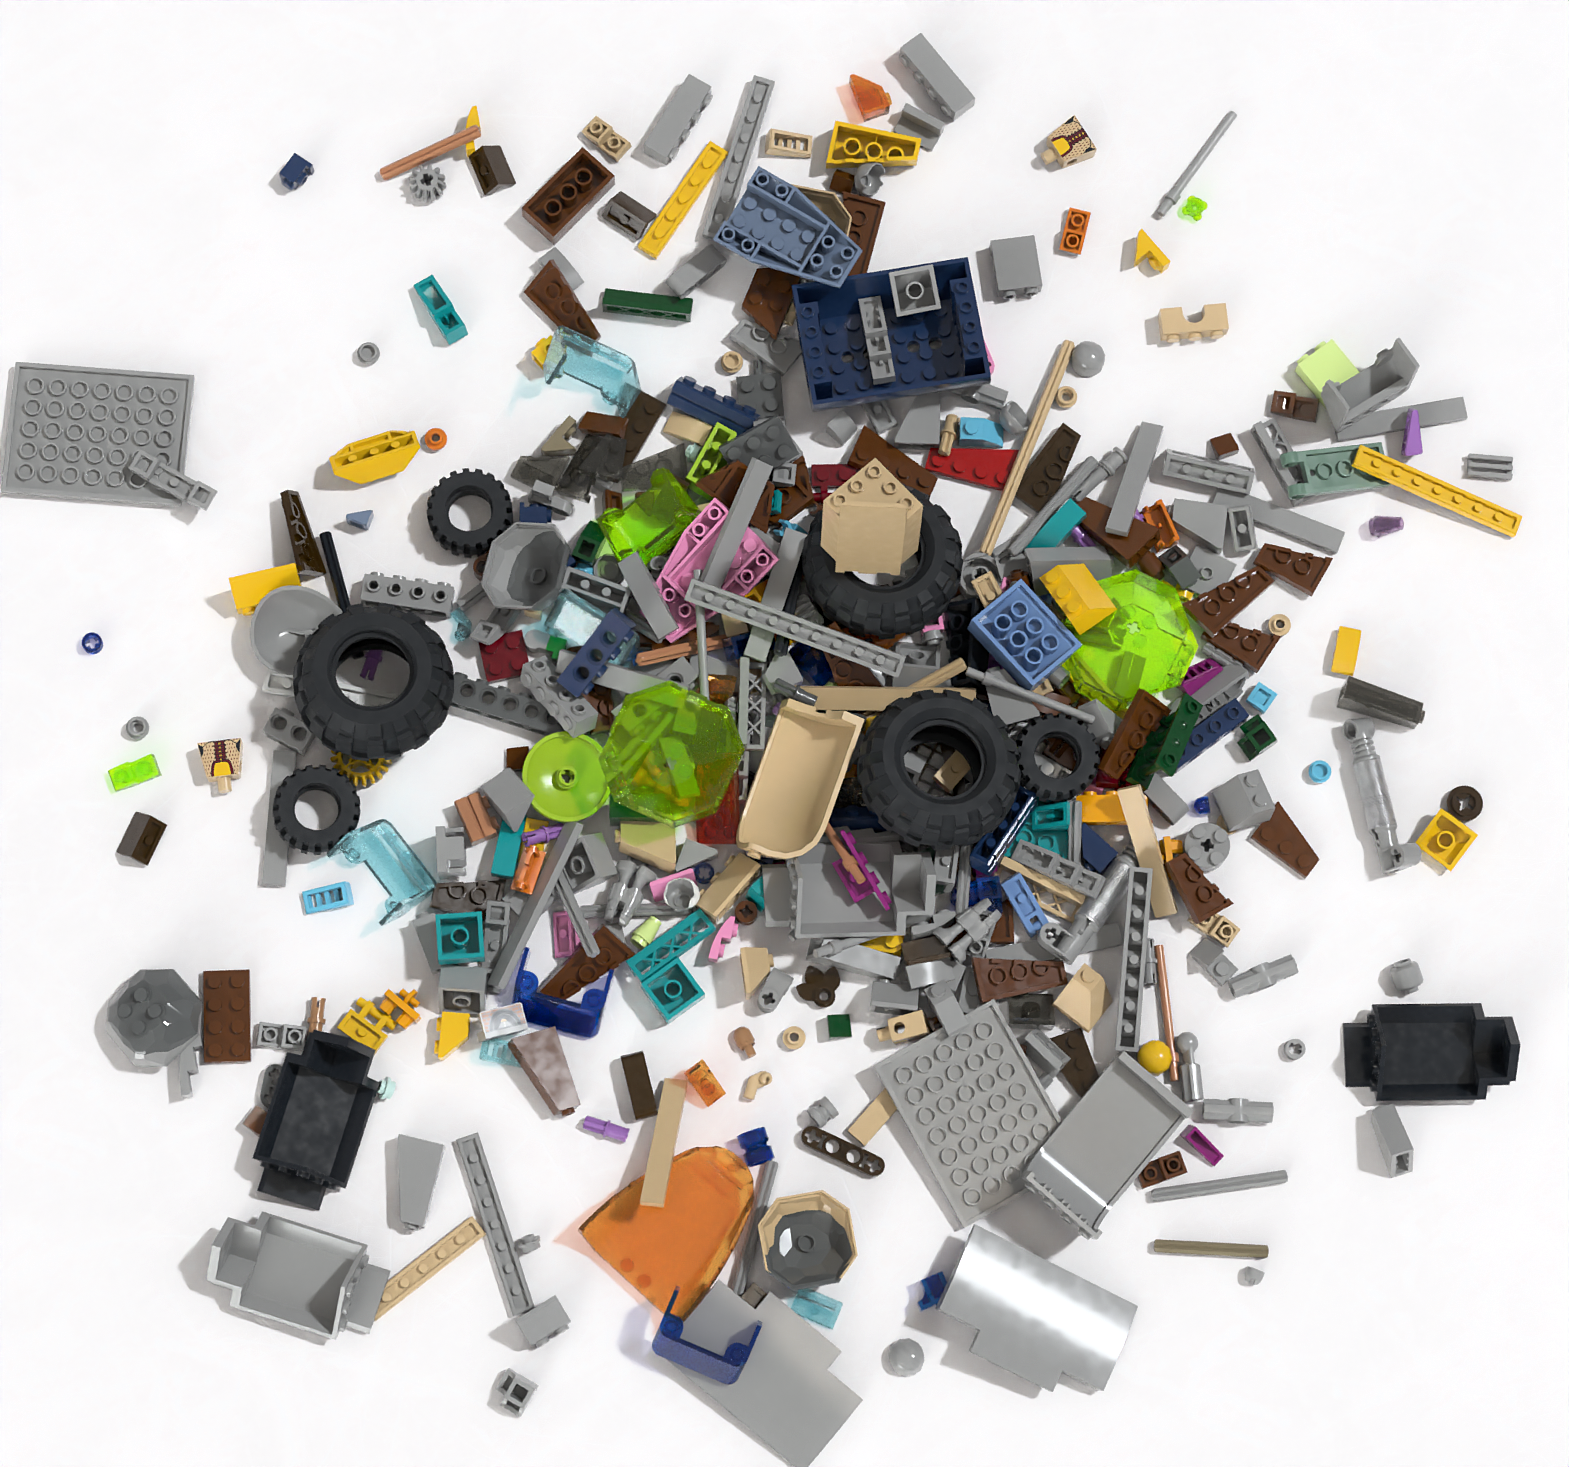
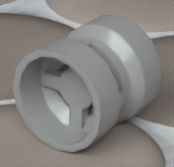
M823 1097L819 1101V1106H812L807 1110L809 1116L819 1128L826 1125L828 1118L834 1119L839 1115L827 1097Z

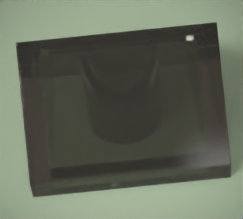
M1025 993L1007 997V1023L1009 1027L1014 1029H1036L1038 1027L1043 1030H1052L1055 1026L1054 1006H1052L1054 1003L1053 994Z

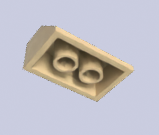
M740 852L736 857L732 855L724 864L726 868L722 873L717 872L710 880L712 885L707 890L702 889L700 891V899L695 905V908H700L715 925L760 874L761 865Z

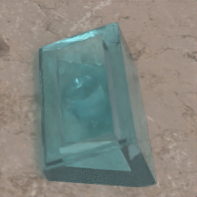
M806 1288L798 1290L791 1309L798 1315L833 1330L843 1303Z

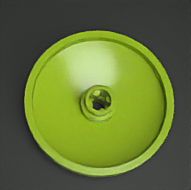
M562 731L542 738L529 751L522 767L521 780L535 795L531 802L532 807L541 815L557 822H578L595 814L608 799L613 784L611 780L613 778V770L608 755L595 740L584 734L573 738L567 731ZM563 775H567L570 780L568 783H565V780L562 779Z

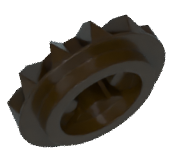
M1470 786L1454 788L1449 793L1446 801L1448 812L1462 822L1475 819L1483 808V800L1480 793ZM1469 796L1468 806L1470 808L1465 807L1460 811L1461 803L1459 799L1463 801Z

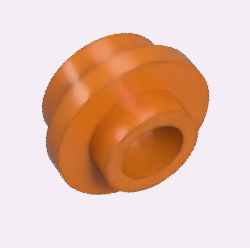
M432 428L425 435V443L432 450H440L447 443V435L440 428ZM435 435L440 437V440L437 442L432 441V437Z

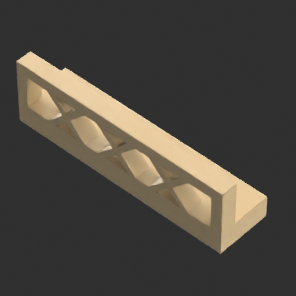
M1006 856L1003 857L991 882L992 885L1002 889L999 885L1001 882L997 881L1002 870L1011 875L1020 872L1025 882L1032 884L1034 889L1032 894L1036 895V901L1041 909L1071 924L1074 922V915L1086 898L1085 895ZM1051 893L1055 903L1048 905L1042 903L1039 894ZM1069 902L1076 906L1071 917L1062 913L1059 904Z

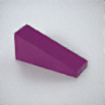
M1188 1125L1181 1132L1180 1136L1213 1166L1224 1157L1196 1126Z

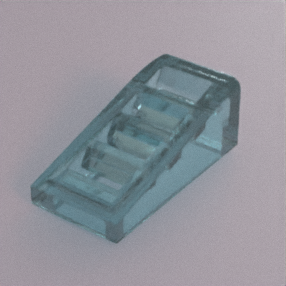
M496 1038L482 1042L480 1060L522 1068L515 1061L512 1053L510 1060L506 1059L507 1043L509 1041ZM490 1044H494L492 1056L488 1055ZM499 1045L503 1046L501 1058L497 1057Z

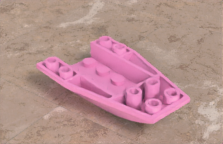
M714 498L684 530L656 581L660 589L659 592L679 626L677 630L665 637L670 643L675 642L696 628L695 604L684 599L691 579L694 578L693 570L701 569L702 572L704 571L730 510L717 498ZM749 526L745 531L721 589L741 596L748 594L780 560ZM705 608V621L719 612ZM640 609L639 613H641L645 617L642 610Z

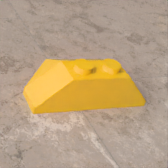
M390 430L349 443L335 455L329 457L334 475L358 484H364L404 471L420 449V445L415 431Z

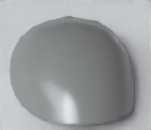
M292 585L279 587L270 591L262 598L254 611L250 627L251 646L256 657L266 667L278 673L293 675L299 650L306 638L318 629V625L331 614L337 616L343 612L335 602L316 590Z

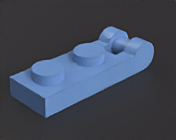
M1017 872L999 883L1023 924L1026 933L1032 938L1049 921L1020 872ZM1036 916L1037 921L1032 924L1030 919Z

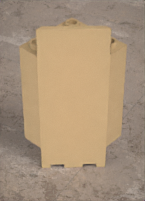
M874 458L823 500L821 547L836 561L835 572L858 571V573L877 574L878 572L900 575L901 564L918 551L923 505Z

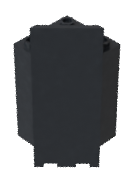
M1481 1003L1372 1004L1371 1013L1367 1014V1023H1343L1345 1087H1370V1091L1375 1094L1376 1101L1486 1100L1489 1085H1510V1081H1516L1520 1041L1513 1017H1485Z
M313 1030V1032L308 1033L302 1055L287 1052L253 1155V1159L260 1161V1166L264 1167L257 1191L319 1211L326 1188L336 1190V1187L346 1189L380 1082L367 1077L376 1051L375 1049L349 1037Z

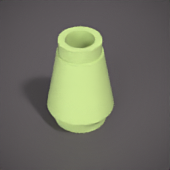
M650 916L631 934V943L640 950L644 949L653 942L661 922L656 917Z

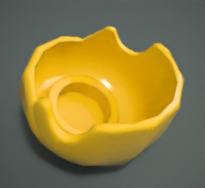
M1159 1040L1148 1041L1140 1047L1137 1053V1062L1154 1077L1167 1071L1172 1061L1170 1048Z

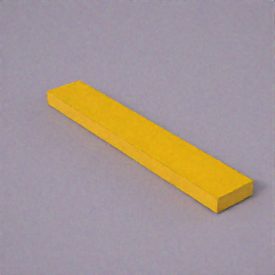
M709 141L639 243L638 248L655 259L659 257L728 156L726 150Z

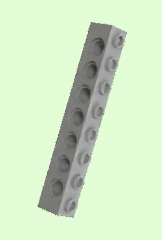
M1129 868L1115 1050L1139 1051L1153 868Z

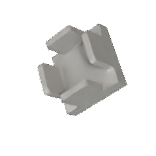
M435 826L437 872L440 880L449 879V877L467 876L466 868H457L467 866L466 846L462 837L465 836L464 827L445 828V826Z

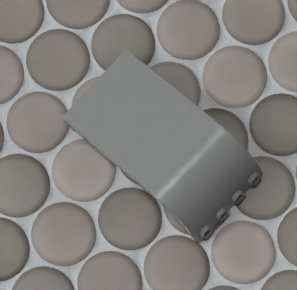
M1120 1051L1038 1149L1025 1167L1021 1178L1026 1182L1025 1187L1034 1194L1038 1192L1044 1197L1042 1201L1051 1209L1057 1208L1062 1213L1060 1217L1070 1225L1074 1223L1079 1227L1078 1232L1087 1240L1090 1238L1097 1240L1103 1233L1098 1228L1113 1205L1183 1120L1189 1118L1194 1111L1125 1051Z

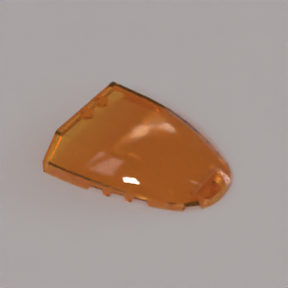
M719 1146L695 1147L674 1156L664 1207L640 1204L645 1178L644 1174L612 1196L578 1228V1232L603 1260L662 1314L679 1325H682L698 1306L723 1270L744 1229L754 1201V1180L747 1165L732 1151Z

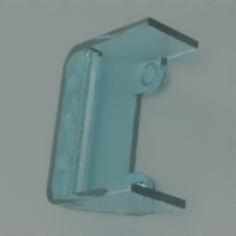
M558 326L553 334L543 363L546 384L550 385L553 379L562 378L566 374L600 390L603 401L609 405H616L619 416L624 419L641 392L637 369L633 359L572 329Z
M563 589L544 623L545 633L555 638L557 636H566L578 645L583 646L607 614L573 592ZM608 631V639L611 642H615V634ZM636 632L628 643H622L619 647L622 650L614 661L610 659L609 663L629 668L633 659H635L636 653L640 651V637ZM595 649L594 655L602 660V652L599 649Z
M379 819L347 833L327 853V856L330 858L343 852L345 858L351 863L360 864L364 862L390 895L385 901V908L388 914L379 922L381 926L402 917L429 897L433 892L434 885L437 883L393 824L386 819Z

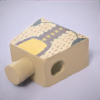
M1073 115L1048 136L1046 144L1049 149L1040 155L1046 165L1057 160L1061 168H1066L1093 158L1097 148L1076 116Z
M241 738L197 743L208 781H217L219 793L231 792V780L241 778L243 742Z
M923 1010L887 1019L888 1026L876 1029L879 1042L892 1039V1042L896 1045L919 1040L931 1034L927 1022V1014ZM905 1026L904 1032L898 1034V1028Z

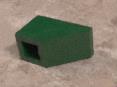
M590 520L572 552V557L576 563H584L593 568L611 529Z

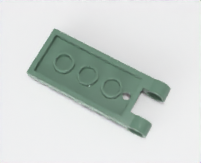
M1382 442L1297 452L1291 451L1281 454L1282 467L1288 468L1300 464L1304 483L1293 484L1287 487L1289 499L1388 487L1391 485L1390 483L1351 466L1360 445L1384 455Z

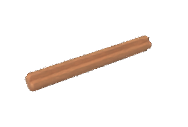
M473 125L382 167L380 174L384 180H388L479 138L481 131L477 125Z
M725 634L706 638L707 652L728 647L730 639ZM697 640L638 653L635 661L639 666H645L677 659L682 656L698 654Z

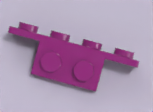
M844 829L841 830L840 834L851 851L849 854L855 857L859 863L858 868L866 878L863 883L858 884L851 872H848L843 866L842 858L832 863L853 901L857 903L875 892L885 910H890L889 904L892 901L886 891L881 893L877 887L880 881L874 871L869 873L865 865L868 864V861L863 852L857 853L853 845L857 842L851 832L846 833Z

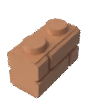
M475 792L454 802L472 846L498 836L496 830L499 829V825L495 816L490 817L487 811L491 807L486 796L481 797L480 792Z

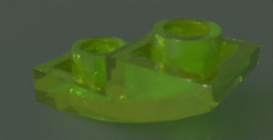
M149 754L133 762L123 763L108 770L116 792L134 787L162 775L154 754Z

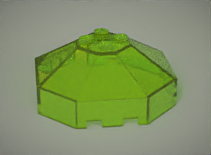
M1136 569L1098 580V584L1117 610L1081 635L1078 634L1068 618L1064 623L1065 627L1082 644L1065 661L1068 671L1070 670L1073 677V685L1076 692L1092 700L1097 699L1115 711H1120L1130 706L1139 688L1155 696L1158 692L1180 686L1199 646L1177 590ZM1136 623L1139 632L1135 631L1132 634L1129 632L1130 628L1127 625Z
M670 680L626 695L622 707L610 728L609 738L598 759L614 802L672 828L717 813L745 751L729 707L721 703L720 705L708 700V697L692 690L683 689L677 683ZM670 758L671 761L677 762L673 770H670L669 767H664V764L667 763L666 759Z

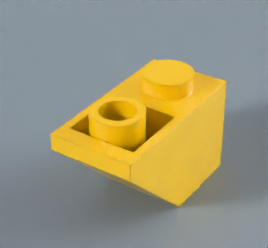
M442 1012V1018H437L436 1031H440V1040H435L434 1054H438L439 1060L444 1061L469 1040L470 1014Z

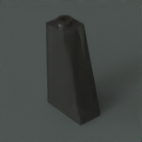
M1348 676L1343 683L1336 706L1415 729L1418 723L1422 724L1425 716V711L1422 710L1424 703Z

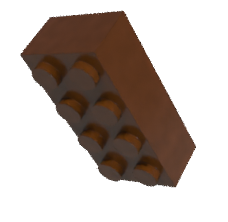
M582 147L522 207V217L555 245L615 185V175Z

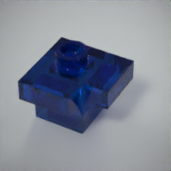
M999 875L976 878L975 881L970 882L968 907H973L981 900L988 898L992 904L987 910L994 912L997 909L1001 914L1003 913V896Z
M942 1271L920 1281L923 1289V1298L917 1302L920 1312L937 1306L947 1284Z

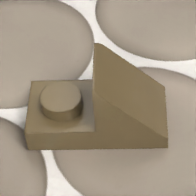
M570 415L542 446L541 455L544 457H556L576 454V448L566 441V439L570 440L577 431L575 419Z

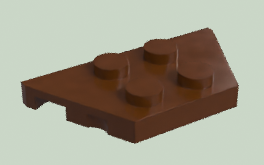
M769 267L758 268L754 274L742 303V310L748 316L754 318L760 327L763 326L775 340L779 335L793 301L792 285L799 284L802 277Z
M803 455L791 463L797 464L795 485L792 487L774 488V490H779L782 493L781 514L770 515L768 524L780 528L782 524L778 522L779 519L789 521L815 501Z
M736 459L695 482V486L711 497L717 498L730 509L748 466ZM769 480L766 482L749 522L765 534L768 532L771 503L775 485Z

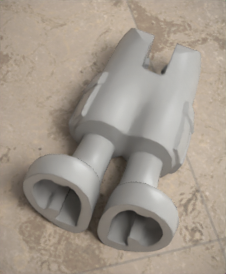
M619 860L616 864V869L620 877L618 882L612 884L608 894V904L604 920L612 923L618 912L617 910L622 913L620 914L618 925L626 927L644 898L641 889L645 884L649 885L650 882L655 881L657 876L652 870L641 865L638 867L632 887L628 888L627 885L636 870V864L627 860Z
M988 898L981 900L973 907L965 909L956 916L957 923L949 928L937 927L933 931L939 941L947 946L958 934L966 930L967 934L948 948L949 952L960 964L966 959L965 952L967 947L972 942L979 943L987 936L989 930L1002 916L996 909L988 914L986 919L982 920L979 915L982 912L984 913L992 904Z

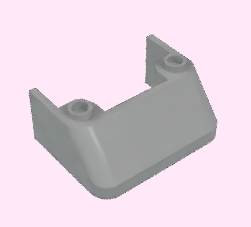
M1400 338L1395 340L1390 350L1385 348L1376 355L1377 359L1373 365L1340 384L1339 382L1334 383L1330 379L1326 381L1322 387L1321 397L1332 425L1337 432L1348 428L1409 389L1420 365Z

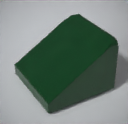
M849 1014L827 1015L829 1040L852 1037Z

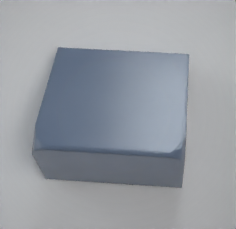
M373 510L347 514V523L367 531L374 517Z

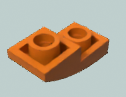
M1069 208L1059 250L1081 255L1091 212Z

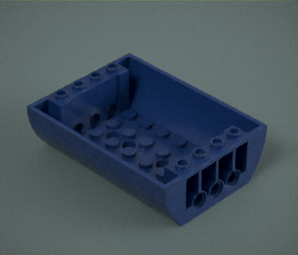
M968 257L847 276L841 288L816 281L792 285L797 331L812 412L985 385L991 382V373ZM933 264L941 308L896 317L889 273ZM880 296L896 381L874 385L869 359L863 356L867 352L858 299ZM932 341H938L941 343V347L933 349L929 344ZM915 344L920 349L917 352H910L907 348ZM851 355L854 360L850 363H845L842 361V357Z

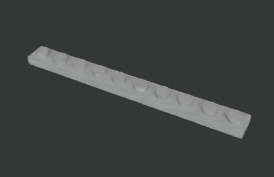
M694 578L691 579L684 599L896 678L899 677L906 658L905 655Z

